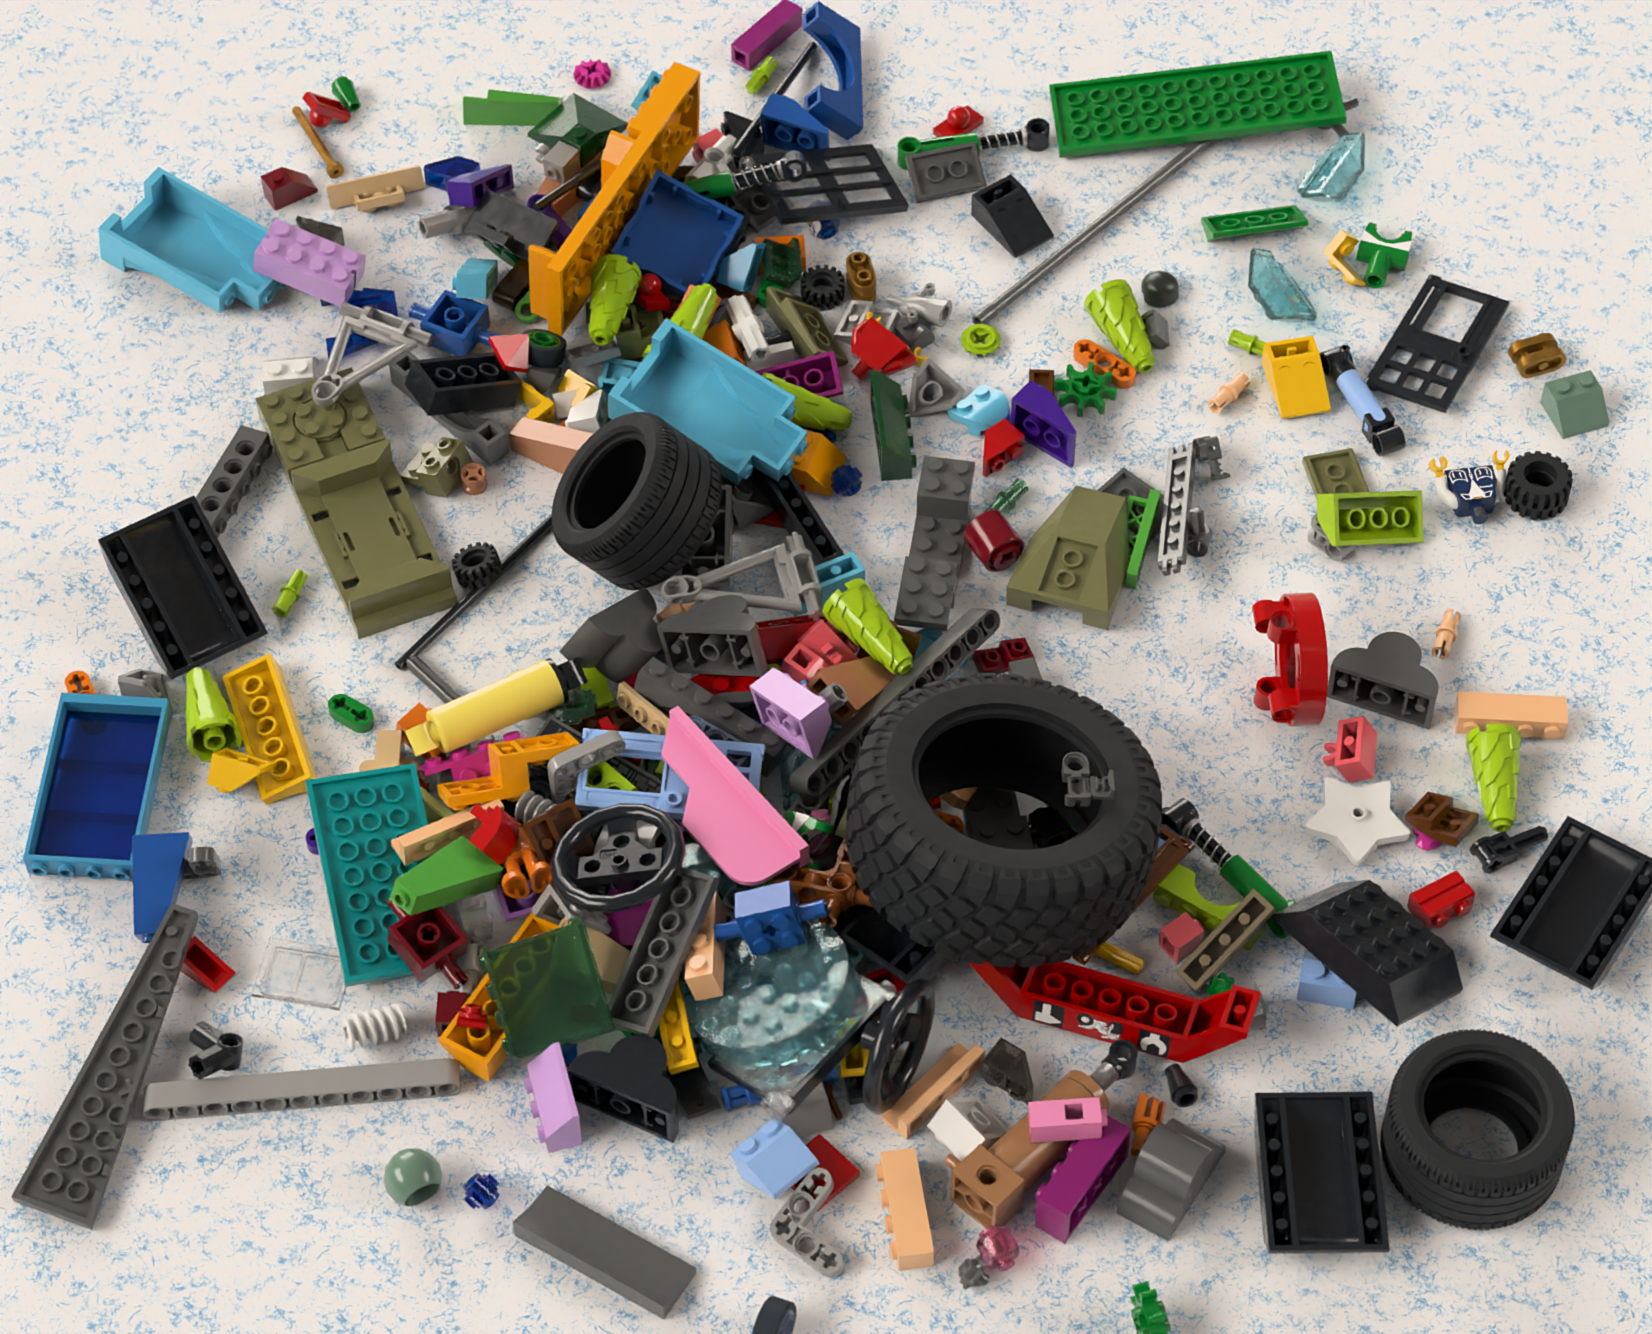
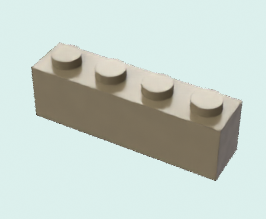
M1253 888L1175 970L1176 974L1199 994L1211 981V977L1216 976L1266 924L1272 915L1276 913L1275 908Z

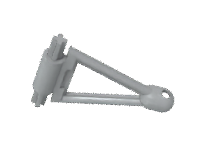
M343 302L339 310V315L343 316L324 375L312 387L314 403L320 407L331 406L343 391L387 366L389 362L405 351H412L418 347V344L431 347L434 335L414 328V323L376 308L366 306L362 309ZM351 332L393 347L342 378L337 375Z
M792 532V536L786 537L790 554L786 553L784 543L698 576H673L662 585L664 600L673 605L687 604L694 601L705 602L723 595H737L746 600L747 607L802 612V602L806 605L809 618L817 621L819 617L824 616L820 600L823 592L812 554L808 549H805L802 535H798L797 532ZM774 560L784 598L705 590L702 587ZM671 582H677L673 587L668 586Z

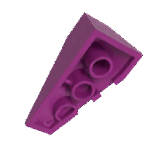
M834 350L754 371L759 375H762L764 372L773 374L775 377L803 387L811 393L825 398L844 394L840 368Z

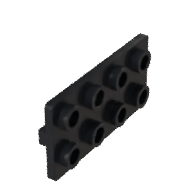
M486 190L464 228V232L529 262V246L538 245L546 248L558 228L559 222L497 193Z

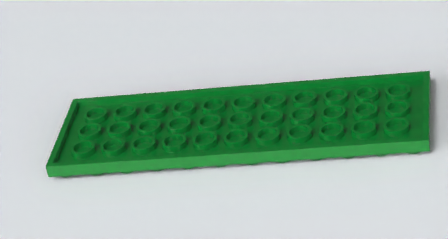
M1332 51L1049 84L1060 158L1346 124V113Z

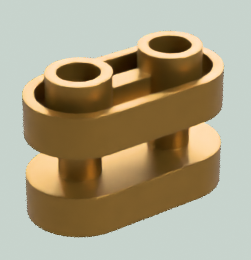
M853 252L846 258V283L851 299L873 301L875 303L876 275L871 259L864 252Z
M1540 333L1529 338L1518 339L1508 349L1510 359L1516 364V368L1523 378H1531L1556 371L1565 364L1567 359L1562 349L1557 347L1558 343L1551 333Z

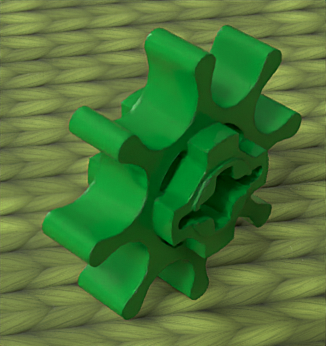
M1089 362L1088 369L1084 370V372L1076 371L1069 364L1067 365L1066 376L1070 379L1055 378L1054 390L1066 392L1059 395V406L1062 408L1069 403L1076 404L1078 417L1083 416V409L1087 407H1094L1098 410L1099 414H1104L1105 402L1102 399L1116 400L1117 388L1105 386L1112 383L1113 373L1108 371L1104 375L1094 374V362Z
M1148 1281L1132 1285L1135 1296L1130 1297L1131 1303L1134 1306V1309H1131V1315L1136 1333L1168 1334L1167 1332L1171 1331L1170 1322L1163 1302L1157 1301L1156 1289L1150 1290Z

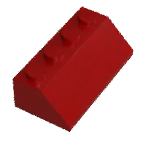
M809 615L756 622L767 663H779V658H786L799 643L797 639L816 621L813 618H809ZM824 616L819 617V619L821 618L825 623L828 621ZM839 632L837 634L843 642L848 639L857 649L860 647V645L857 646L844 633Z

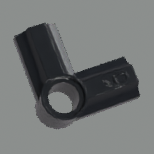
M204 1021L195 1025V1028L190 1032L189 1041L203 1051L189 1058V1067L193 1075L201 1080L219 1070H237L241 1065L243 1038L236 1033H222Z

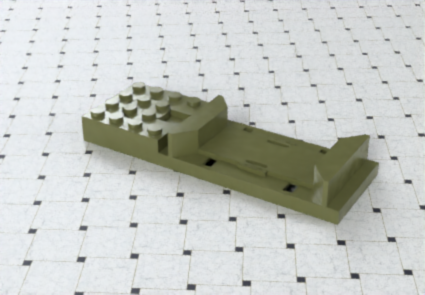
M351 367L338 371L337 375L343 378L353 372V369ZM319 378L257 397L256 403L261 423L265 432L269 433L270 443L358 638L361 639L454 607L458 600L452 587L450 568L447 564L441 563L393 462L389 439L385 440V436L359 382L343 391L334 404L328 407L318 406L312 398L313 384ZM398 489L400 494L388 498L386 492ZM328 512L330 517L314 522L312 516ZM429 555L431 560L423 559L421 557ZM349 581H359L357 586L344 589L343 583Z

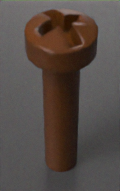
M831 1084L825 1085L824 1089L836 1120H841L843 1115L832 1094L833 1087Z

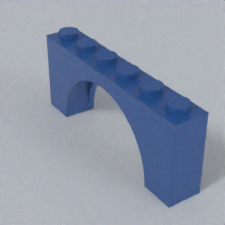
M818 1L803 13V31L813 37L829 56L838 76L839 91L829 89L820 84L804 97V108L824 127L848 141L863 129L860 27Z

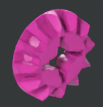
M590 58L588 62L581 60L580 65L575 66L574 80L584 88H599L609 82L611 69H609L608 63H602L600 59L592 61ZM593 70L596 71L588 76V72H592Z

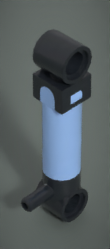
M1342 345L1321 352L1320 358L1324 374L1326 376L1331 375L1361 421V431L1368 442L1372 443L1375 453L1378 456H1383L1404 449L1406 441L1402 429L1398 425H1394L1395 418L1389 409L1381 407L1354 366L1350 347Z

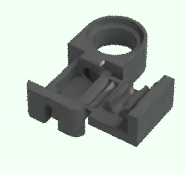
M1203 436L1193 439L1196 445V459L1198 461L1209 460L1208 464L1210 465L1212 480L1230 478L1228 473L1223 472L1221 474L1223 470L1219 466L1222 463L1217 461V459L1222 458L1218 437Z
M1071 752L1065 755L1062 762V782H1067L1068 794H1065L1064 804L1066 806H1075V803H1080V806H1089L1091 796L1092 799H1114L1115 783L1113 770H1109L1108 776H1103L1102 779H1097V776L1095 779L1094 776L1089 778V762L1085 755L1079 752ZM1079 763L1083 768L1074 771L1069 769L1067 765ZM1106 782H1108L1109 792L1106 791Z

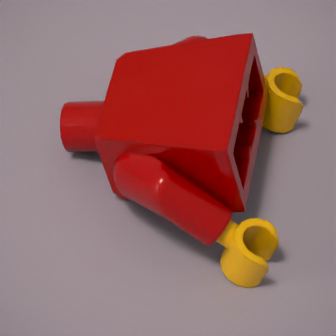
M868 312L866 319L853 329L851 353L859 362L851 373L861 381L866 378L871 370H877L883 375L889 376L914 365L920 367L928 357V355L924 357L919 356L922 351L920 347L915 348L914 353L910 354L911 349L909 346L881 325V317L875 320L872 312Z

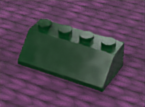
M871 370L870 404L881 481L912 479V468H917L916 453H911L910 450L914 448L913 434L908 433L907 430L911 429L910 414H905V410H908L907 395H902L899 383L877 370Z

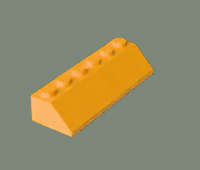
M531 912L465 1002V1004L482 1005V1010L488 1012L486 1030L458 1027L457 1018L459 1014L457 1013L438 1039L439 1043L465 1070L490 1082L564 979L548 974L559 929L558 925L536 917Z

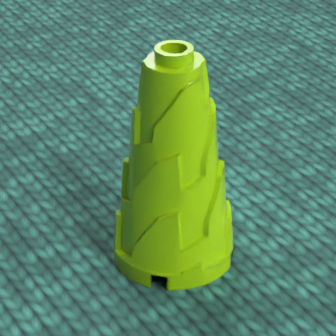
M610 254L599 257L597 263L595 264L594 262L591 270L590 290L592 294L588 331L590 338L595 344L600 346L610 344L613 341L614 335H617L620 324L624 321L627 310L632 304L641 282L642 275L639 266L634 261L632 265L627 263L628 258L625 256Z
M1115 279L1101 284L1102 291L1097 293L1096 289H1093L1084 301L1085 310L1094 320L1100 331L1107 336L1112 346L1121 353L1128 364L1135 368L1136 372H1149L1154 367L1155 357L1145 332V324L1138 311L1139 306L1129 283L1123 279Z
M707 283L694 287L670 321L702 339L708 327L707 323L717 304L715 302L717 299L716 289ZM652 343L646 347L643 359L652 349Z
M764 372L761 375L796 396V412L790 421L797 426L823 431L824 429L844 431L845 428H850L853 414L849 413V408L834 403L831 399L811 393L803 387L788 383L786 380L775 377L773 374Z
M856 578L844 584L848 588L845 592L842 593L838 588L823 607L824 617L837 630L844 633L857 646L860 645L876 662L881 663L893 674L900 673V675L906 674L913 666L911 663L913 656L901 640L902 636L889 621V615L877 601V596L863 579Z
M201 667L190 670L186 675V743L190 754L194 758L196 754L200 757V761L211 762L212 753L224 748L233 750L236 746L239 750L242 743L241 730L234 714L228 709L219 686L213 680L209 670Z
M1486 724L1487 731L1480 732V726L1468 732L1466 735V748L1471 760L1474 780L1478 785L1486 821L1489 822L1494 831L1507 832L1514 825V821H1516L1521 733L1518 734V729L1508 724Z

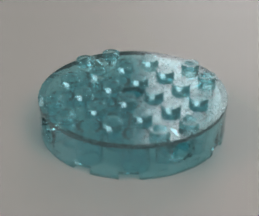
M818 919L807 921L808 943L754 956L742 936L725 940L723 996L695 1001L687 983L684 988L683 998L687 1018L697 1038L709 1055L723 1064L740 1069L757 1070V1066L772 1065L773 1068L797 1061V1056L810 1049L812 1052H815L832 1039L843 1027L856 1002L855 992L858 986L856 969L838 933L829 925L826 927L824 924H821Z

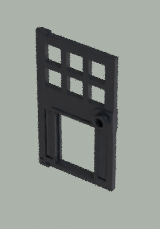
M1430 274L1364 381L1371 391L1376 392L1377 390L1446 413L1508 309L1510 301L1442 280V277ZM1445 292L1483 304L1461 342L1422 330ZM1397 349L1413 353L1407 364L1391 360ZM1420 356L1435 360L1429 372L1414 367ZM1443 364L1458 368L1452 379L1437 375ZM1386 368L1401 372L1395 383L1380 379ZM1409 375L1424 380L1418 391L1403 387ZM1431 383L1447 387L1441 399L1425 394Z

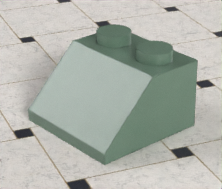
M1591 370L1544 384L1540 403L1562 439L1609 426L1603 390Z

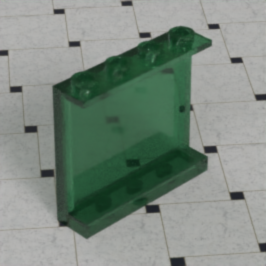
M580 916L570 919L569 925L491 950H488L486 947L481 948L483 957L479 958L483 973H488L491 984L487 985L488 994L491 1001L496 1000L498 1011L494 1012L499 1029H504L506 1038L502 1039L503 1048L506 1055H511L516 1062L540 1055L556 1042H559L562 1048L616 1031L587 928Z

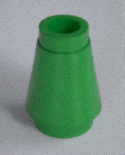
M346 76L335 79L331 85L333 95L349 112L358 110L361 104L353 81Z

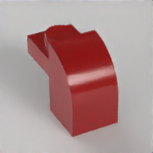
M476 804L470 813L479 819L482 825L469 841L500 865L517 842L519 835L518 822L499 806H496L494 809L489 806L485 810Z

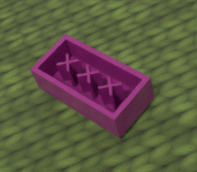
M1107 1115V1126H1102V1138L1073 1141L1067 1152L1068 1157L1063 1163L1059 1161L1051 1173V1180L1047 1185L1043 1183L1035 1195L1037 1205L1035 1206L1034 1213L1036 1214L1035 1226L1064 1244L1068 1241L1128 1158L1131 1128Z

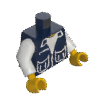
M1497 450L1492 454V461L1496 464V469H1493L1492 465L1444 470L1448 464L1447 459L1444 456L1439 458L1441 464L1439 468L1436 466L1435 459L1433 458L1429 462V469L1436 473L1434 482L1438 499L1450 509H1453L1456 516H1471L1474 524L1485 523L1488 520L1487 514L1493 512L1494 505L1500 502L1505 491L1506 469H1504V464L1509 459V452L1507 450L1504 452L1503 461L1498 460L1496 456Z

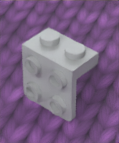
M550 883L531 909L536 917L557 925L566 916L575 923L605 934H609L612 930L605 914L602 912H589L568 903L553 884Z

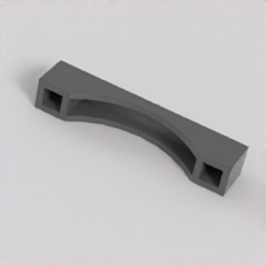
M407 350L388 363L391 383L422 408L405 386L412 360H419ZM469 411L431 416L458 440H462L465 446L489 466L509 453L507 432L491 419L478 417Z
M654 657L638 672L634 690L653 706L667 708L679 706L683 712L701 717L742 742L765 744L766 750L764 752V760L762 761L761 775L767 778L781 763L788 742Z

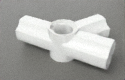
M730 134L722 136L713 147L707 148L704 151L703 158L686 175L685 181L730 170L727 164L735 156L732 153V149L737 144L736 138Z
M744 295L732 296L728 299L726 309L734 324L732 325L734 334L743 344L749 359L753 363L767 360L771 350L765 339L768 330L766 325L753 313Z

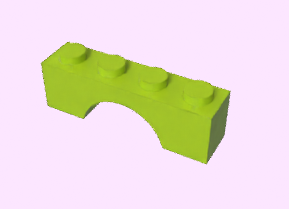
M1178 864L1154 890L1153 899L1161 906L1169 907L1181 915L1186 912L1192 919H1197L1202 926L1212 933L1240 902L1228 906L1215 905L1208 902L1196 889V873ZM1267 922L1243 947L1244 949L1251 950L1266 929Z

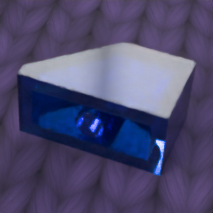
M455 156L426 164L423 167L425 183L447 192L448 180L459 175L480 171V163L472 159Z

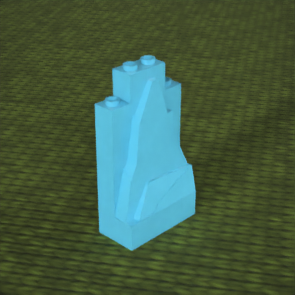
M160 167L144 181L145 198L123 220L119 215L112 213L98 228L102 260L123 272L133 268L153 274L219 313L226 306L231 305L235 298L259 311L265 304L271 302L279 288L285 287V284L253 271L254 252L262 239L266 238V233L269 229Z
M667 318L652 336V349L629 379L622 375L608 394V417L613 420L619 416L635 412H647L657 415L706 449L715 458L720 475L736 485L740 483L742 478L747 479L754 467L774 480L779 481L783 474L787 476L790 473L796 456H802L808 447L806 442L807 431L790 421L796 412V396Z

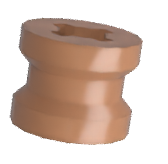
M469 463L462 467L460 476L463 491L469 495L483 493L487 489L485 468L479 463Z

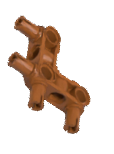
M846 838L838 849L834 868L824 872L809 869L805 866L800 868L798 864H794L773 877L770 883L772 885L790 881L800 904L824 898L825 902H827L829 916L821 917L819 921L826 927L829 919H831L829 927H835L841 911L847 910L855 906V904L873 907L869 902V896L863 894L856 882V875L852 872L848 858Z

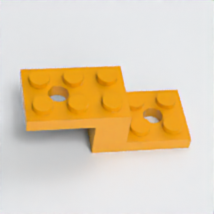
M569 732L487 744L491 776L437 784L438 795L453 810H464L469 808V805L478 803L482 806L497 799H506L510 802L518 801L525 791L530 790L528 763L531 765L545 764L547 760L580 745V743Z

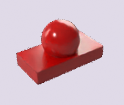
M306 91L302 97L311 108L309 113L311 124L318 128L329 125L332 118L347 123L351 117L350 113L339 101Z
M968 105L965 107L955 106L949 110L947 119L933 128V134L936 137L970 133L984 123V117Z
M651 273L642 275L634 299L647 312L668 310L670 308V300L660 292L662 285L659 277Z

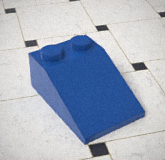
M771 93L760 113L765 145L788 152L830 148L827 128L794 99L785 95Z

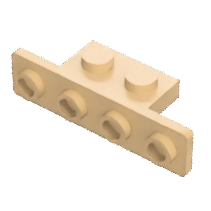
M419 165L326 186L329 204L332 209L355 204L358 212H372L381 206H398L400 202L405 201L404 193L425 188L422 170Z
M626 682L619 683L617 705L652 734L666 735L671 708L655 707Z

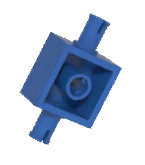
M444 290L431 309L416 302L409 309V317L421 321V330L434 335L431 346L455 356L470 355L479 343L491 347L488 341L489 337L501 336L500 334L488 331L491 325L487 305L469 298H456L455 293Z
M785 881L735 893V920L714 924V934L717 942L742 936L752 955H759L808 943L807 921L828 917L829 910L824 898L800 904L790 881Z

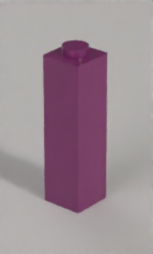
M789 0L779 2L731 44L732 62L751 71L803 26L802 8Z

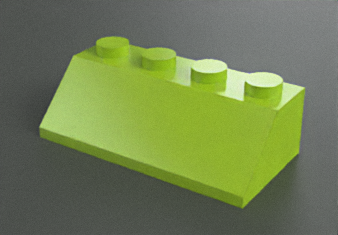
M1422 490L1317 494V521L1332 546L1424 542Z

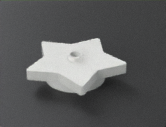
M1325 777L1323 784L1324 806L1305 824L1304 833L1328 840L1331 845L1344 852L1355 867H1358L1371 852L1378 849L1381 845L1406 841L1410 836L1409 829L1390 810V781L1357 788L1330 777Z

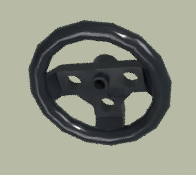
M619 803L594 810L573 823L556 843L550 861L553 886L568 903L589 912L617 913L642 906L663 893L679 874L686 853L682 829L668 813L646 804ZM636 821H643L656 826L666 836L667 841L663 847L648 849L640 844ZM601 826H608V843L596 854L578 857L571 853L583 837ZM622 844H628L623 848H618ZM647 862H654L650 866H644ZM594 868H599L596 872L588 873ZM650 879L649 881L637 887L636 889L631 890L638 885L640 880ZM574 883L581 887L612 883L616 890L627 892L616 895H593L577 888Z
M920 978L908 983L897 996L884 1004L879 1023L870 1020L862 1033L860 1047L870 1051L863 1080V1100L866 1108L876 1115L890 1110L898 1102L915 1075L925 1051L935 1012L934 989L925 979ZM917 1001V1012L907 1013L909 1009L912 1007V1005ZM905 1041L909 1042L901 1063L890 1080L888 1074L891 1063L899 1047Z

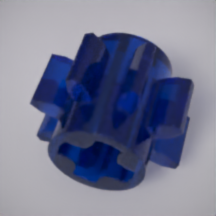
M841 465L833 471L831 477L833 483L830 486L836 494L841 493L843 497L853 496L861 489L862 481L860 478L863 475L857 467L852 468L851 465Z
M476 1173L463 1187L467 1195L463 1200L472 1209L482 1207L485 1210L498 1199L500 1195L497 1191L499 1182L490 1173L487 1176Z

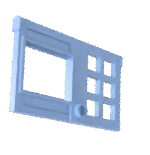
M584 728L582 743L611 730ZM618 731L626 745L624 750L617 756L663 760L661 754L666 735ZM710 739L725 756L727 754L751 756L749 768L735 767L744 777H749V782L759 791L761 766L766 750L765 744ZM665 761L661 793L586 787L588 769L579 772L575 804L579 810L594 811L619 803L646 804L668 813L672 819L683 820L690 788Z

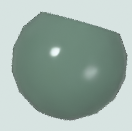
M420 1148L403 1149L397 1152L385 1167L384 1184L386 1191L394 1201L404 1206H415L425 1202L434 1196L441 1187L442 1171L439 1162L429 1152Z

